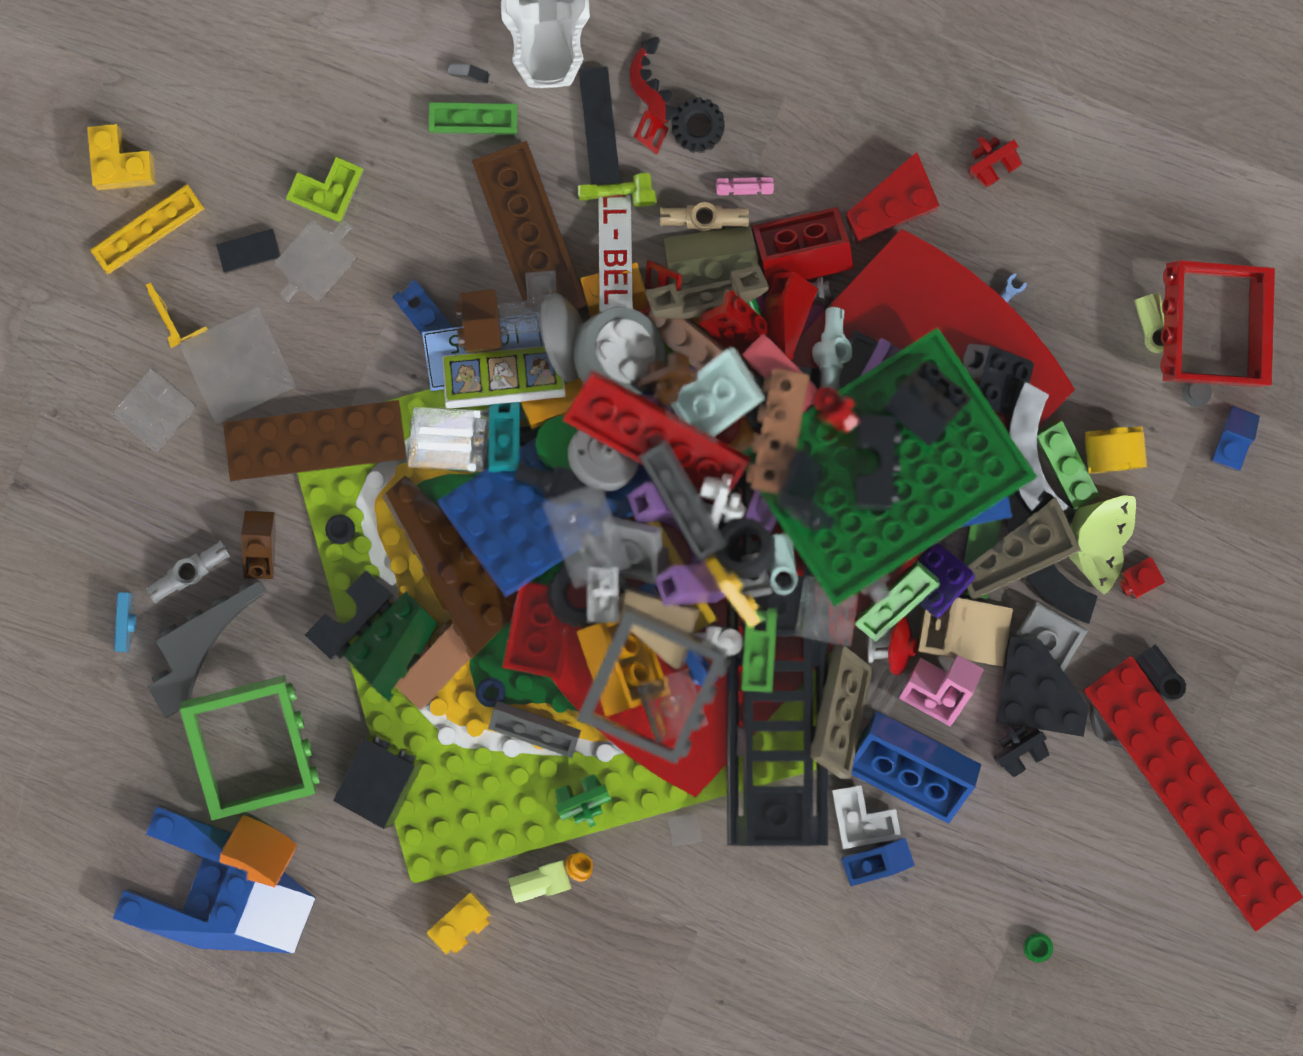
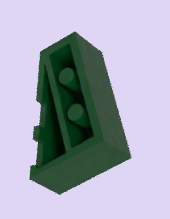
M405 592L342 654L369 685L390 702L394 696L391 691L400 677L403 679L409 672L406 667L415 654L419 655L438 623L412 596Z

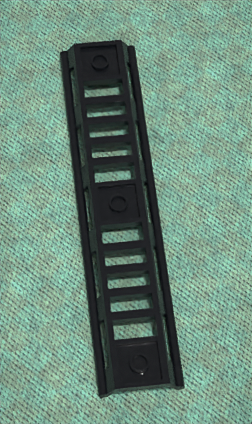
M797 367L803 374L809 375V380L817 389L821 387L822 371L820 369ZM757 373L753 380L765 399L745 413L752 428H762L763 423L757 422L760 404L766 405L768 393H763L764 380ZM743 471L727 496L728 499H731V495L733 493L738 494V488L743 487V505L745 506L743 518L746 516L753 498V492H755V490H751L752 482L746 481L747 474L745 471ZM753 534L744 535L743 546L739 548L734 562L741 563V556L760 552L762 541H753ZM804 561L803 576H797V584L791 593L779 595L772 590V594L753 597L759 607L756 610L767 611V608L777 609L775 636H803V661H774L773 671H803V691H743V726H739V666H743L744 644L741 651L736 655H727V660L730 661L727 667V846H828V769L816 761V816H813V759L811 758V745L815 738L817 716L821 709L823 687L826 684L828 675V597L816 581V636H813L814 576ZM759 576L750 578L749 580L757 581ZM790 576L775 577V582L780 588H788L792 584ZM727 597V630L732 629L739 632V611ZM743 618V636H742V637H743V640H744V638H745V619H744V618ZM758 622L755 624L754 631H766V623ZM813 666H816V726H813ZM753 701H803V721H753ZM753 731H803V751H753ZM739 756H743V816H739ZM753 761H803V786H753Z

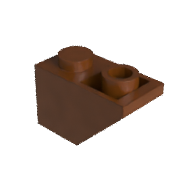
M245 511L241 532L244 578L273 579L275 512Z

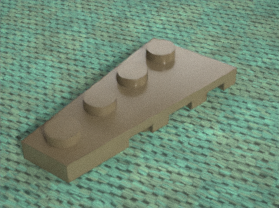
M1057 497L1053 498L1045 507L1034 513L1026 522L1010 532L1002 541L968 566L975 573L974 580L967 586L972 600L1081 552Z

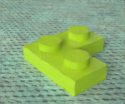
M336 157L325 183L297 172L286 200L341 224L364 169Z

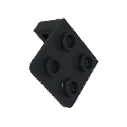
M968 344L967 351L963 357V366L993 411L1008 416L1021 380L1027 383L1030 382L1034 368L1033 362L992 346Z
M797 450L795 456L789 462V473L785 485L780 488L778 505L798 523H801L805 529L819 532L820 528L831 531L835 519L813 501L822 475V466L805 451Z

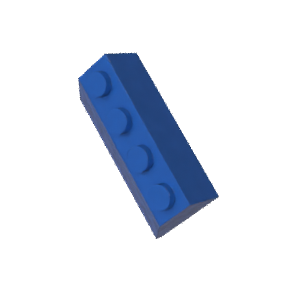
M876 711L858 740L851 775L949 824L976 787L981 764Z

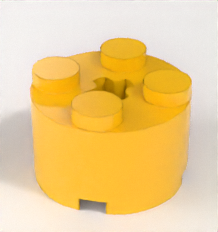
M1143 426L1085 432L1089 474L1147 467Z

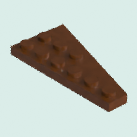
M405 475L385 493L383 499L397 525L403 529L408 538L411 551L414 555H417L421 562L424 575L442 608L448 612L454 623L453 628L457 636H461L467 647L466 652L471 660L512 620L518 589L507 597L504 596L445 513Z

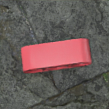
M764 334L741 354L744 360L764 381L766 375L772 376L773 368L803 374ZM809 379L802 413L814 406L813 397L818 390Z

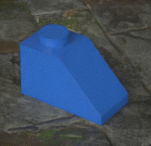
M906 838L884 843L841 858L850 886L892 876L915 866Z

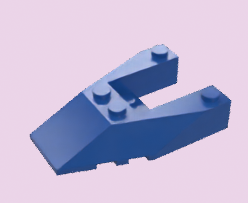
M157 806L146 835L203 857L183 909L137 891L126 889L122 893L113 919L199 949L294 953L316 897L285 872L275 888L247 880L248 871L220 863V854L229 840L231 832L164 806Z

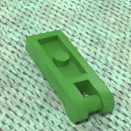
M767 608V611L754 610L760 619L759 622L766 623V631H754L755 625L750 627L745 621L742 691L772 692L777 609Z

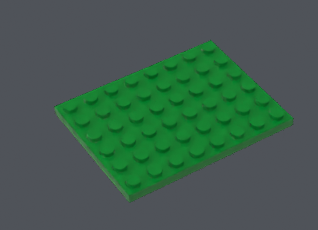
M938 327L837 391L839 396L848 397L854 402L855 405L850 410L858 419L859 415L893 417L884 409V406L900 385L927 360L930 364L938 367L942 374L954 384L962 387L965 393L972 398L930 447L897 419L895 420V425L901 426L900 444H895L894 455H900L899 474L893 473V485H899L898 503H892L891 511L855 510L857 475L869 476L876 473L881 467L880 460L873 452L857 450L858 423L847 433L843 430L837 431L832 424L823 423L816 417V414L820 411L815 406L802 413L795 453L797 450H803L822 466V475L813 501L835 519L832 530L820 528L819 532H814L803 528L801 523H798L778 505V494L758 491L834 608L1037 478V475ZM752 445L741 453L750 457L749 464L755 465L757 453L752 452ZM749 464L747 465V467H746L745 470H744L747 475H748Z

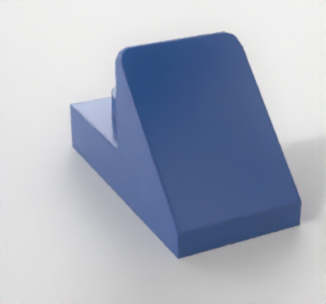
M1231 406L1211 461L1240 471L1249 446L1255 441L1260 416Z

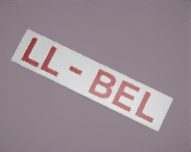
M631 194L599 197L600 312L616 307L632 309V273H622L624 271L632 272Z

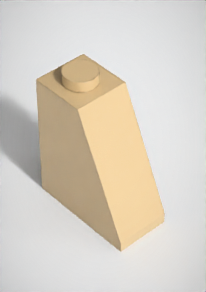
M634 588L627 590L626 594L622 593L618 600V611H620L618 620L620 621L629 605L691 634L694 632L700 608L687 604L664 606L661 596ZM633 624L631 631L673 668L680 669L684 666L688 648Z

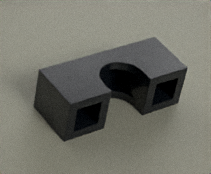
M859 415L857 450L870 451L876 454L880 460L881 467L872 475H857L855 510L891 511L892 503H898L899 485H893V473L899 474L900 455H894L895 444H900L901 426L895 425L896 417Z
M367 570L346 591L356 603L357 610L354 618L347 623L341 624L325 613L305 634L330 660H334L336 656L342 659L344 657L342 653L351 646L349 644L356 635L360 637L372 625L369 621L377 613L381 616L393 605L390 599L394 595Z

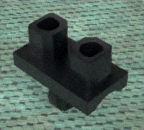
M1008 724L1003 727L1007 735L998 740L1002 748L1010 743L1013 744L992 757L1012 777H1016L1026 770L1019 758L1024 753L1029 752L1036 763L1050 755L1044 742L1047 738L1042 731L1040 732L1039 729H1035L1019 739L1028 733L1025 727L1022 725L1013 730Z

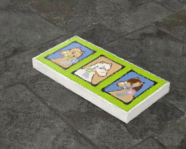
M545 346L442 356L446 409L565 397L564 380L554 370Z

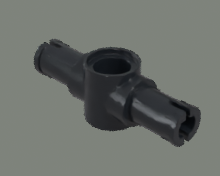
M520 463L515 477V481L539 488L546 500L560 506H566L569 502L575 503V501L601 509L606 496V491L581 484L582 481L578 480L576 474L564 467H554L553 470L547 469L545 472Z

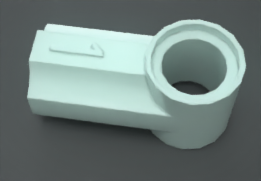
M786 534L773 535L772 538L776 552L774 561L769 567L770 584L775 593L787 595L794 590L797 584L793 544ZM779 573L788 574L791 577L792 584L788 588L778 587L775 582L776 575Z

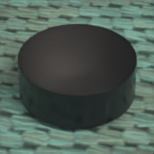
M335 515L326 523L325 532L330 541L342 545L353 539L356 528L354 522L349 517Z

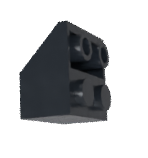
M925 360L900 385L884 406V409L930 447L972 398L965 393L962 387L954 384L942 374L938 367Z

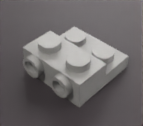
M607 516L602 521L604 551L625 578L657 585L655 578L669 569L668 548L662 546L661 528Z

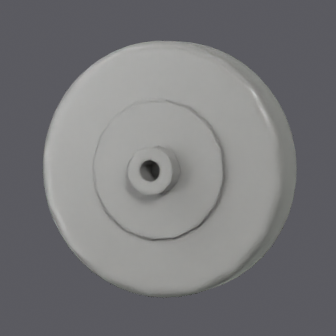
M581 430L575 433L568 447V459L572 470L583 483L594 489L602 491L620 489L633 478L639 467V463Z

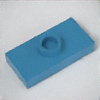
M118 592L114 637L115 652H130L131 632L136 630V614H132V593Z

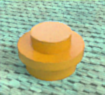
M578 852L566 858L564 867L572 879L582 882L591 876L593 862L588 855Z

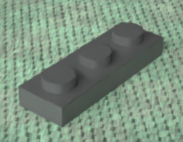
M498 701L488 729L570 758L573 756L581 730Z

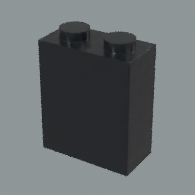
M376 734L375 737L369 736L363 739L333 801L385 829L393 826L423 763L416 760L417 755L404 748L398 750L390 746L392 742L389 739Z

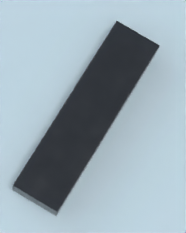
M608 67L579 70L591 185L620 184Z

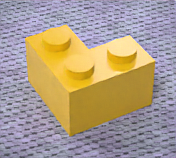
M117 124L87 127L92 185L97 190L156 185L154 156L150 151L124 153L122 130Z

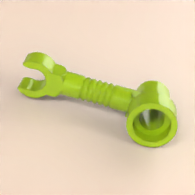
M649 173L634 175V182L617 183L614 185L585 184L577 186L579 201L611 195L632 194L633 205L636 207L652 206L657 203L656 191L652 190L651 174Z

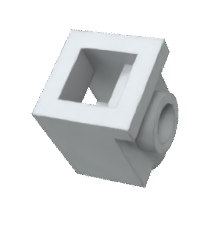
M758 553L741 556V563L751 561ZM768 570L762 573L757 581L738 578L743 585L740 589L743 595L749 593L753 598L772 594Z

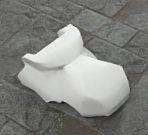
M501 0L502 21L511 31L514 41L512 62L527 86L533 88L570 86L584 59L580 37L582 29L590 17L589 0Z

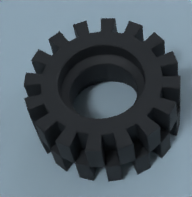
M696 97L693 100L690 98L678 106L679 114L672 120V134H674V139L683 149H688L692 153H695V151L704 153L705 150L713 149L721 141L725 128L724 115L719 110L717 104L711 103L712 100H703L702 97ZM701 114L708 119L710 128L706 134L694 136L688 131L687 121L693 115Z

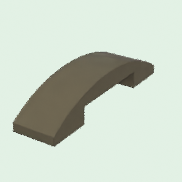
M758 265L731 271L730 280L677 291L675 285L672 284L646 290L645 295L654 316L669 319H687L700 317L702 313L722 305L725 293L729 290L735 292L747 303L767 292L768 285Z

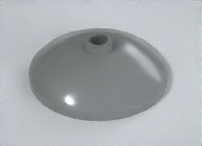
M559 293L547 295L542 304V334L546 351L554 370L561 379L569 382L579 377L574 364L573 347L576 335L584 321L580 313L567 298Z

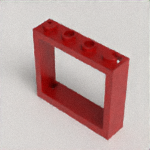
M1183 260L1166 263L1163 273L1165 298L1162 302V311L1164 313V328L1161 332L1163 358L1160 363V369L1163 373L1162 381L1255 388L1272 386L1275 268ZM1184 274L1250 279L1247 377L1182 372Z

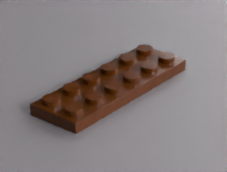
M524 141L472 160L528 316L539 315L541 323L543 301L547 295L559 293L567 298L577 310L586 308L587 304L528 142Z
M399 400L223 422L231 482L407 459Z

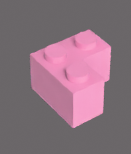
M957 655L947 672L920 658L910 673L899 699L951 727L972 696L984 669Z

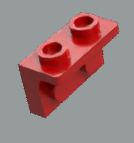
M732 290L725 293L722 305L702 313L699 324L726 348H735L739 356L762 334L766 336L768 322Z

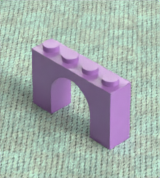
M645 483L630 493L628 497L637 523L666 522L680 531L690 548V565L673 566L655 578L663 605L712 603L727 596L705 564V559L699 561L655 483Z

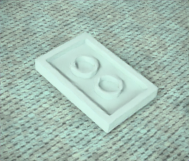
M730 348L698 372V381L681 387L677 402L671 404L679 418L715 437L765 398L735 348Z

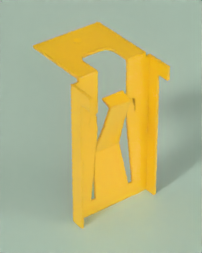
M151 282L146 284L147 292L171 335L167 337L171 348L180 343L182 345L207 332V326L181 339L174 327V323L168 316L167 305L156 293Z

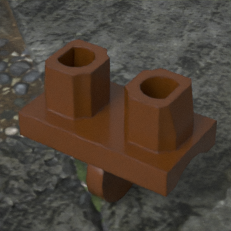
M674 352L669 355V366L662 361L648 363V374L638 379V387L650 388L653 390L656 400H660L665 405H671L677 402L681 387L698 381V372L689 369V356L680 352Z

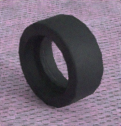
M741 518L731 521L721 530L720 533L727 546L718 550L716 555L729 574L733 572L737 578L750 579L760 576L768 570L774 561L776 548L772 536L762 523L754 519ZM747 534L757 535L762 541V549L759 554L751 561L745 563H735L729 557V548L733 542L740 536Z

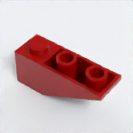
M794 271L775 273L765 298V320L768 322L766 336L790 361L794 357L795 348L804 331L805 322L814 305V299L818 288Z

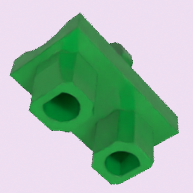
M595 774L581 780L585 790L582 794L574 796L570 785L555 790L558 803L555 804V807L562 821L573 817L576 824L587 820L590 828L596 825L593 817L603 813L600 805L612 800L605 784L602 785Z

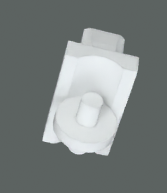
M723 474L722 480L705 477L700 496L715 500L714 505L704 502L703 504L716 526L718 525L721 513L725 515L724 521L726 523L733 521V518L743 517L745 513V506L739 502L740 495L733 493L731 499H726L732 476L728 474Z
M587 568V623H617L618 568Z
M707 627V633H692L726 649L727 654L725 658H727V655H736L743 648V637L736 630H727V628Z

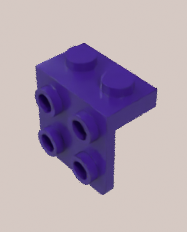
M936 542L917 561L939 579V585L919 603L920 606L937 618L949 608L974 580L975 573Z

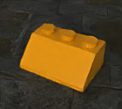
M620 620L617 623H598L577 631L593 680L619 627ZM631 630L600 696L606 716L670 694L655 651Z

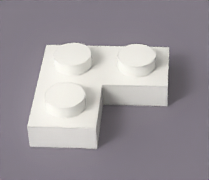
M861 785L832 790L842 849L901 838L896 809L867 814Z

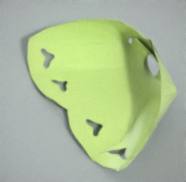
M1122 495L1079 507L1071 523V529L1081 552L1070 556L1069 559L1096 589L1104 595L1112 588L1122 570L1124 563L1122 547L1130 539L1134 531L1136 500L1134 496ZM1126 502H1128L1126 506L1127 513L1121 508ZM1125 523L1126 525L1122 528V534H1119L1117 525ZM1114 556V560L1112 562L1113 567L1110 568V565L1106 561L1110 560ZM1106 577L1107 580L1104 581L1103 586H1101L1099 578L1102 579Z

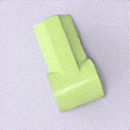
M1155 293L1135 299L1134 303L1145 335L1144 342L1147 349L1154 353H1162L1163 346L1156 345L1152 338L1155 331L1162 332L1164 328L1162 300L1160 293Z
M564 860L538 867V870L509 878L515 903L545 894L550 896L572 889L564 867Z

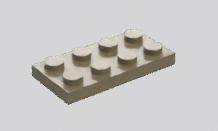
M834 645L832 656L828 662L829 670L826 684L823 687L821 709L817 716L815 738L811 745V758L837 777L850 779L873 668L844 645Z

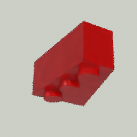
M916 152L846 213L845 219L856 244L938 210L940 207L918 153Z

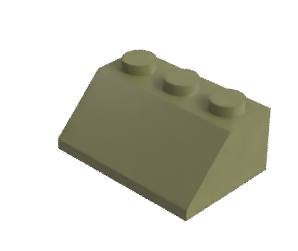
M751 225L748 227L742 226L663 238L668 268L682 274L681 290L730 280L731 271L758 266ZM669 276L670 285L674 284L676 288L675 279Z

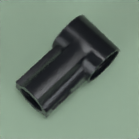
M1156 644L1135 659L1163 700L1168 702L1175 701L1185 694L1186 682L1184 678L1178 675ZM1167 680H1174L1178 683L1179 691L1177 695L1171 696L1165 692L1164 684Z

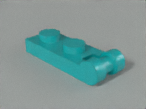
M520 401L489 405V472L518 470ZM510 409V413H499L500 410Z

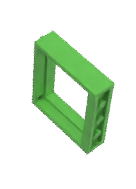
M286 675L181 702V716L211 820L316 794V784L320 783L316 766L311 767L308 756H312L311 745L308 738L303 739L301 728H305L303 716L300 710L295 711L293 701L297 700L296 691L292 683H287ZM278 693L303 783L223 803L198 713Z

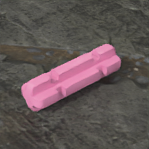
M757 177L733 178V181H729V178H718L716 181V192L719 196L729 195V192H733V195H757V192H761V195L772 194L774 191L772 177H761V180H757Z

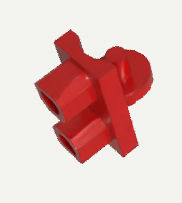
M980 136L976 139L979 148L972 151L971 154L975 160L982 155H985L986 158L970 167L967 173L971 179L976 177L985 189L999 180V177L992 168L999 161L1008 174L1022 166V161L1016 151L1019 147L1013 139L993 152L992 149L1000 145L997 137L987 142L983 136Z
M827 386L821 387L815 392L813 403L816 409L820 411L816 414V417L821 422L832 424L837 431L843 430L845 433L849 432L859 423L860 420L850 410L855 405L850 398L839 396L834 388Z

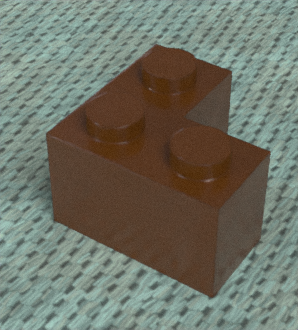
M495 289L459 293L460 300L455 301L456 317L463 319V328L457 329L459 347H465L467 353L502 350Z

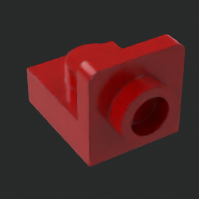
M1152 556L1119 573L1122 580L1118 582L1122 591L1127 597L1131 595L1133 599H1137L1165 583Z

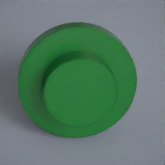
M1033 933L1024 941V954L1033 962H1045L1053 953V943L1047 935Z

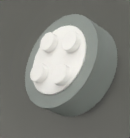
M616 307L590 318L581 326L574 341L573 358L576 370L584 383L594 369L636 394H641L650 388H639L638 379L648 374V363L653 361L665 363V348L658 329L650 319L634 309Z

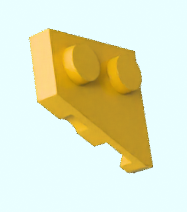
M714 553L707 557L704 562L718 585L748 625L752 627L757 624L760 619L754 610L759 607L749 593L742 594L739 589L743 585L733 572L727 573Z

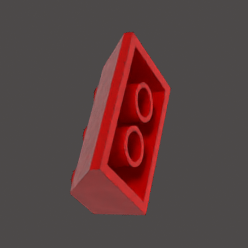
M838 207L752 225L762 273L768 288L775 273L794 271L805 280H810L815 277L833 273L837 274L853 269L850 242Z

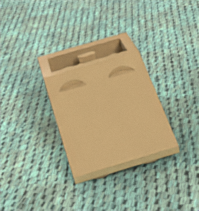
M957 598L937 618L923 608L917 652L949 658H956L959 655L968 661L1004 667L1013 608Z

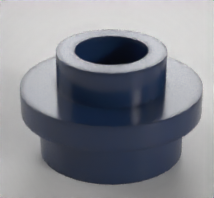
M496 678L483 679L476 688L478 701L486 707H495L497 701L502 703L506 695L505 686ZM490 686L494 687L497 691L494 698H488L485 694L486 689Z

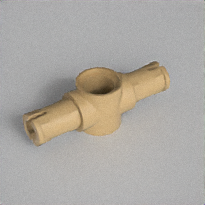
M708 202L687 205V208L660 207V216H669L660 217V226H687V229H697L701 232H707L711 229H722V226L748 227L749 218L740 217H748L749 208H722V205H712ZM701 210H707L712 214L713 219L708 224H701L696 219V214Z

